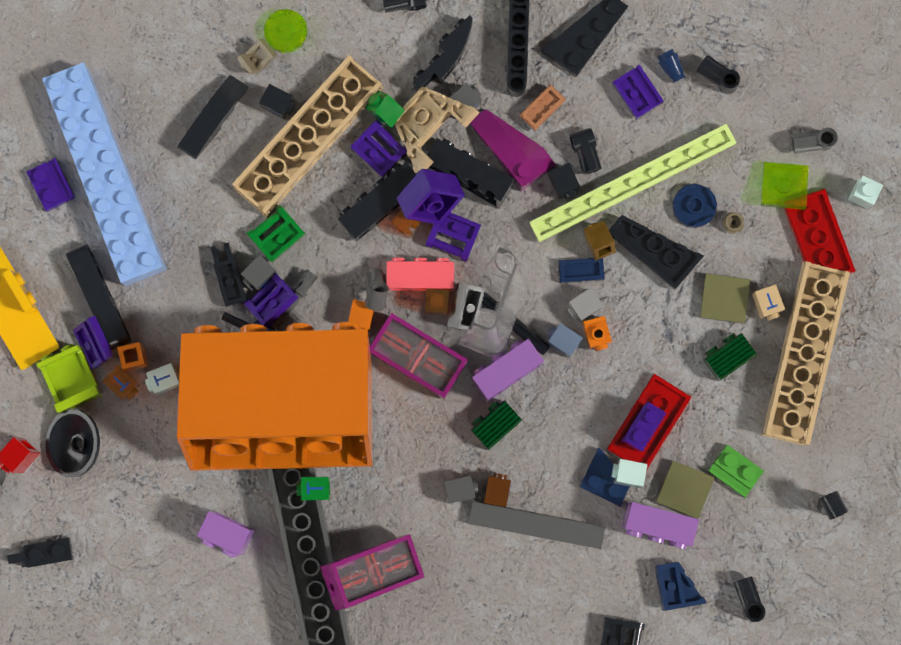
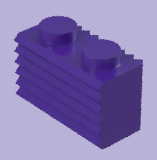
M646 402L622 442L638 452L644 451V447H647V443L652 439L651 436L654 435L656 428L659 427L658 424H661V420H664L663 417L666 416V413L653 404Z

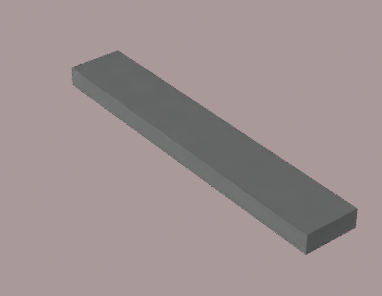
M472 502L468 524L597 549L602 548L605 527L478 502Z

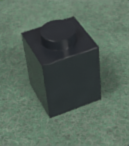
M271 84L268 85L259 102L261 108L284 120L287 114H292L296 105L293 95Z
M570 163L549 171L548 178L559 199L564 197L567 200L577 195L576 191L580 189V184Z

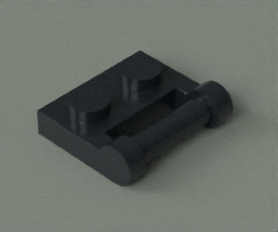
M605 617L600 645H624L627 628L633 629L630 645H640L642 630L644 631L645 624Z

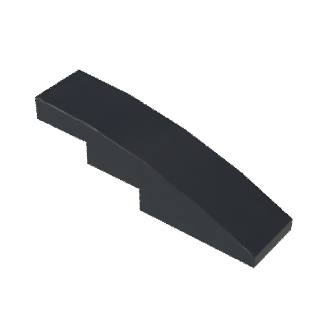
M229 75L193 122L177 148L196 160L219 133L222 124L231 115L235 105L247 92L248 86L232 75Z

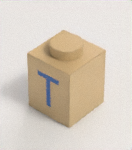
M776 284L751 294L760 319L767 317V320L770 321L781 317L780 312L784 311L785 307Z

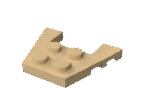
M422 86L403 107L405 111L395 123L401 141L404 142L407 149V155L414 166V172L417 174L421 169H428L432 165L433 160L421 147L451 115L463 126L467 127L480 112L472 106H467Z

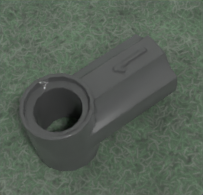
M826 127L822 130L792 134V149L794 154L830 150L838 140L837 132L832 128ZM821 135H829L832 142L830 144L823 143Z
M374 268L366 274L365 306L373 311L384 309L389 290L386 284V275L382 273L381 269Z

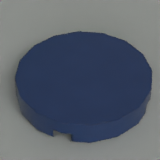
M694 183L684 186L677 192L673 199L672 209L679 223L686 227L699 228L705 226L713 219L717 210V201L709 188Z

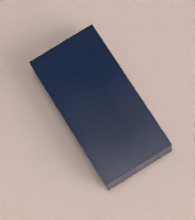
M594 258L558 261L560 283L605 280L603 258L597 261Z

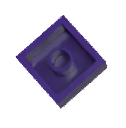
M421 169L397 197V200L406 219L440 225L465 194L455 175Z

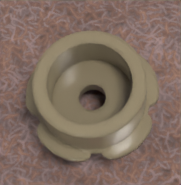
M730 212L723 219V227L730 234H735L737 231L740 232L744 228V218L741 214Z

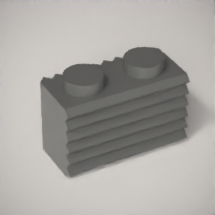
M457 283L447 326L475 332L477 319L479 318L478 314H480L479 310L481 309L480 306L482 305L481 301H483L482 297L485 296L483 294L485 289L469 284Z

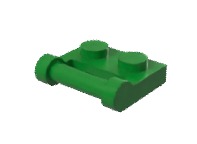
M281 205L276 207V211L254 230L250 229L246 233L271 263L306 235ZM282 217L285 222L261 241L259 236Z

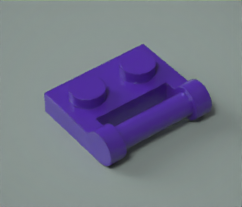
M376 120L350 148L382 178L407 155V149L405 145L402 146L382 127L383 124L379 120ZM377 133L396 151V154L394 156L390 155L372 135Z
M450 212L440 225L433 224L425 246L429 248L435 247L460 257L461 261L467 262L481 224ZM440 233L463 242L466 246L464 249L436 239V236Z
M276 272L271 276L272 279L251 300L248 298L244 302L245 306L266 328L274 323L299 298Z

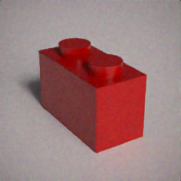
M13 437L0 452V468L7 473L23 474L41 453L24 438Z

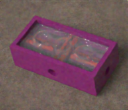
M393 313L389 315L370 346L372 356L444 400L468 363V359Z
M410 534L396 537L320 566L335 610L347 609L425 577Z

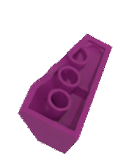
M485 109L471 121V127L506 173L514 178V183L521 192L557 166L542 146L489 110Z

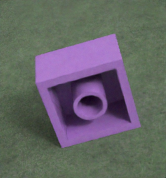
M209 511L197 536L202 538L201 543L211 548L219 546L223 548L222 553L234 558L237 555H244L255 530L216 511Z

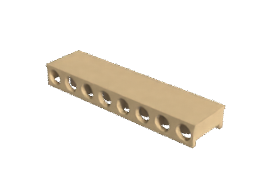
M348 55L232 183L233 189L267 218L361 114L368 104L369 98L378 90L381 91L384 88L382 83L377 81Z
M807 261L802 262L762 436L803 446L810 445L850 272L812 264Z

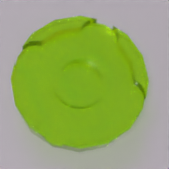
M282 9L272 13L266 20L264 35L272 49L286 54L293 53L304 45L308 36V29L304 18L299 13L290 9Z

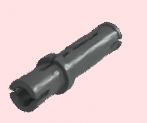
M308 269L305 270L298 282L291 286L299 298L271 324L274 329L278 330L302 297L305 298L307 296L306 292L315 280L318 279Z

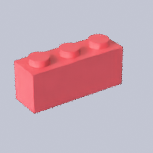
M392 258V261H387L388 291H454V262H450L449 258H437L436 262H427V258H414V262L405 261V258Z

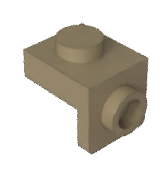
M259 39L245 54H240L237 59L245 72L256 74L260 73L277 55L264 39Z

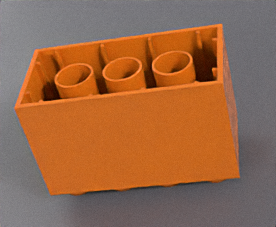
M352 322L336 323L332 326V330H314L309 324L294 323L288 325L286 331H268L263 325L248 324L242 326L240 332L222 333L219 327L202 325L196 327L194 333L181 334L177 440L189 470L371 467L372 361L368 329H360L359 325Z

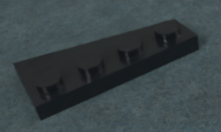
M602 0L544 47L541 52L577 77L628 9V5L621 0Z
M623 215L609 229L612 238L674 290L704 257V255L696 253L686 246L676 243L666 236L656 233Z

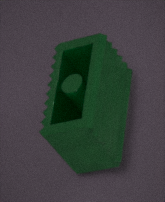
M732 333L723 340L725 344L718 349L715 345L705 352L707 357L703 361L718 382L757 355L742 333L737 336L735 333Z
M497 400L488 408L490 413L483 418L480 415L471 423L473 425L471 432L488 451L522 421L505 400L501 403Z

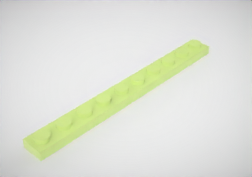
M727 124L529 222L540 243L736 145V141Z

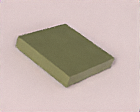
M706 273L700 318L744 324L750 279Z
M672 460L656 502L699 519L715 477Z

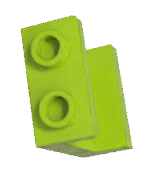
M67 345L61 348V353L45 355L40 358L41 362L36 364L42 371L56 403L54 406L57 413L75 409L103 396L81 347L78 345Z

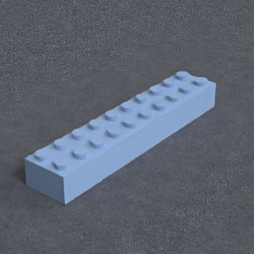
M83 62L42 78L120 282L124 286H128L166 271L165 263L89 68Z

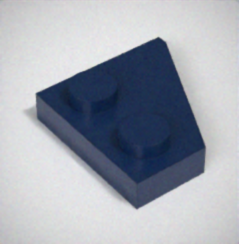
M597 448L579 487L620 507L630 486L614 484L615 478L611 477L613 464L602 449Z
M679 562L655 565L662 611L706 604L705 598L701 597L694 587L695 584L687 577L685 570Z

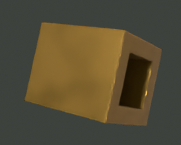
M604 221L592 223L583 229L585 241L595 261L616 253L615 242Z

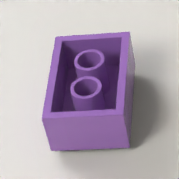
M529 339L526 341L518 340L511 345L510 352L505 354L502 351L492 358L493 363L486 367L483 364L473 371L472 382L486 402L543 364L544 360Z
M628 502L621 528L626 529L627 535L641 538L642 534L649 535L648 540L664 543V540L670 541L669 546L686 549V546H693L699 519L635 502Z

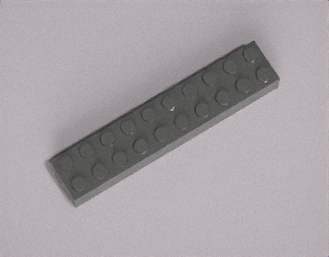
M316 468L267 469L303 645H352L345 609L335 610L320 567L335 561L322 500L303 501L301 496H297V482H301V477H317Z

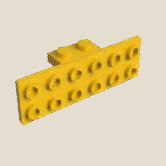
M0 246V335L19 368L25 370L40 361V358L60 349V345L36 307L35 303L37 301L31 291L26 290L24 278L19 272L16 273Z

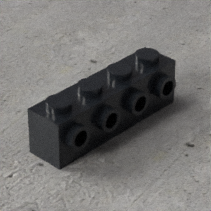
M407 162L403 165L397 164L390 171L392 173L386 179L383 177L373 185L374 189L371 192L362 193L356 199L357 203L353 207L347 206L339 213L341 216L338 218L339 223L356 242L400 206L397 197L416 176V173Z

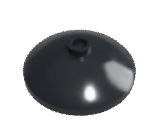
M77 409L66 410L58 414L51 422L47 431L45 446L47 458L53 469L65 477H79L87 473L95 464L100 450V435L95 421L86 412Z

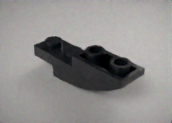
M470 15L466 19L461 18L455 24L453 32L450 34L446 33L438 41V51L441 55H435L429 62L430 66L425 71L421 69L413 77V88L416 91L422 86L426 87L434 79L442 84L455 69L463 56L471 35L473 18Z

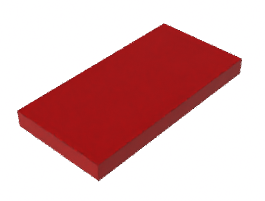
M825 189L782 204L803 262L807 261L840 271H848L850 274L856 272Z
M653 374L608 445L607 450L621 459L647 464L648 469L692 397L658 375ZM649 402L664 411L666 416L663 417L664 420H661V424H658L659 427L656 428L654 435L651 436L652 439L647 443V447H644V451L638 452L622 442L644 404Z

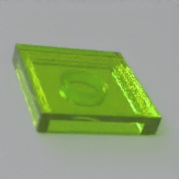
M764 162L761 206L805 210L809 165Z

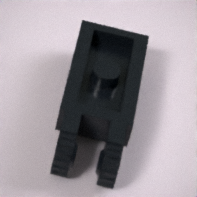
M228 242L224 244L228 260L220 262L216 246L211 247L215 263L213 266L225 307L247 301L237 262L233 257Z

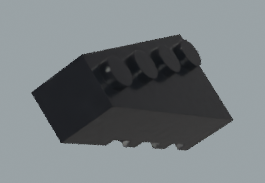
M437 138L427 154L433 160L429 168L436 172L455 175L461 187L500 209L513 187L514 178L493 168L488 163L474 158L466 150L461 151L455 148V145L449 140Z

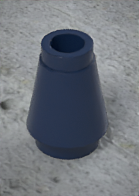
M673 49L657 57L659 60L658 64L672 79L673 83L685 77L678 53H675Z

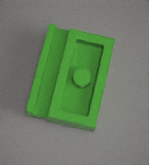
M726 445L708 472L746 498L764 470L729 445Z

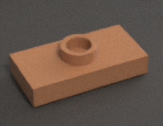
M550 84L519 114V117L536 131L566 99Z

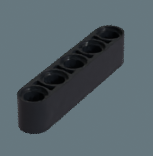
M509 0L506 88L507 92L513 97L522 96L527 86L529 0H525L522 3ZM518 16L522 17L524 23L516 24L513 22V19ZM521 38L524 43L521 46H515L512 40ZM519 59L523 62V66L516 68L511 62ZM519 81L523 86L520 89H514L511 83Z
M84 244L67 252V259L93 316L97 318L111 351L131 342L130 334L89 246Z

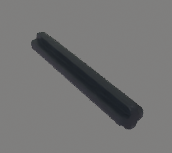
M487 292L483 293L485 296L482 297L483 301L481 303L487 310L523 340L529 339L541 355H544L550 349V345Z

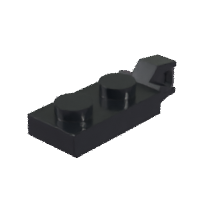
M70 537L24 545V547H19L20 553L7 555L8 564L21 562L22 568L74 560Z

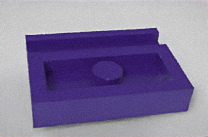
M640 65L612 83L636 120L664 102Z
M56 158L26 172L46 212L76 198Z
M96 316L87 318L86 321L73 329L91 370L100 367L109 358L114 356Z

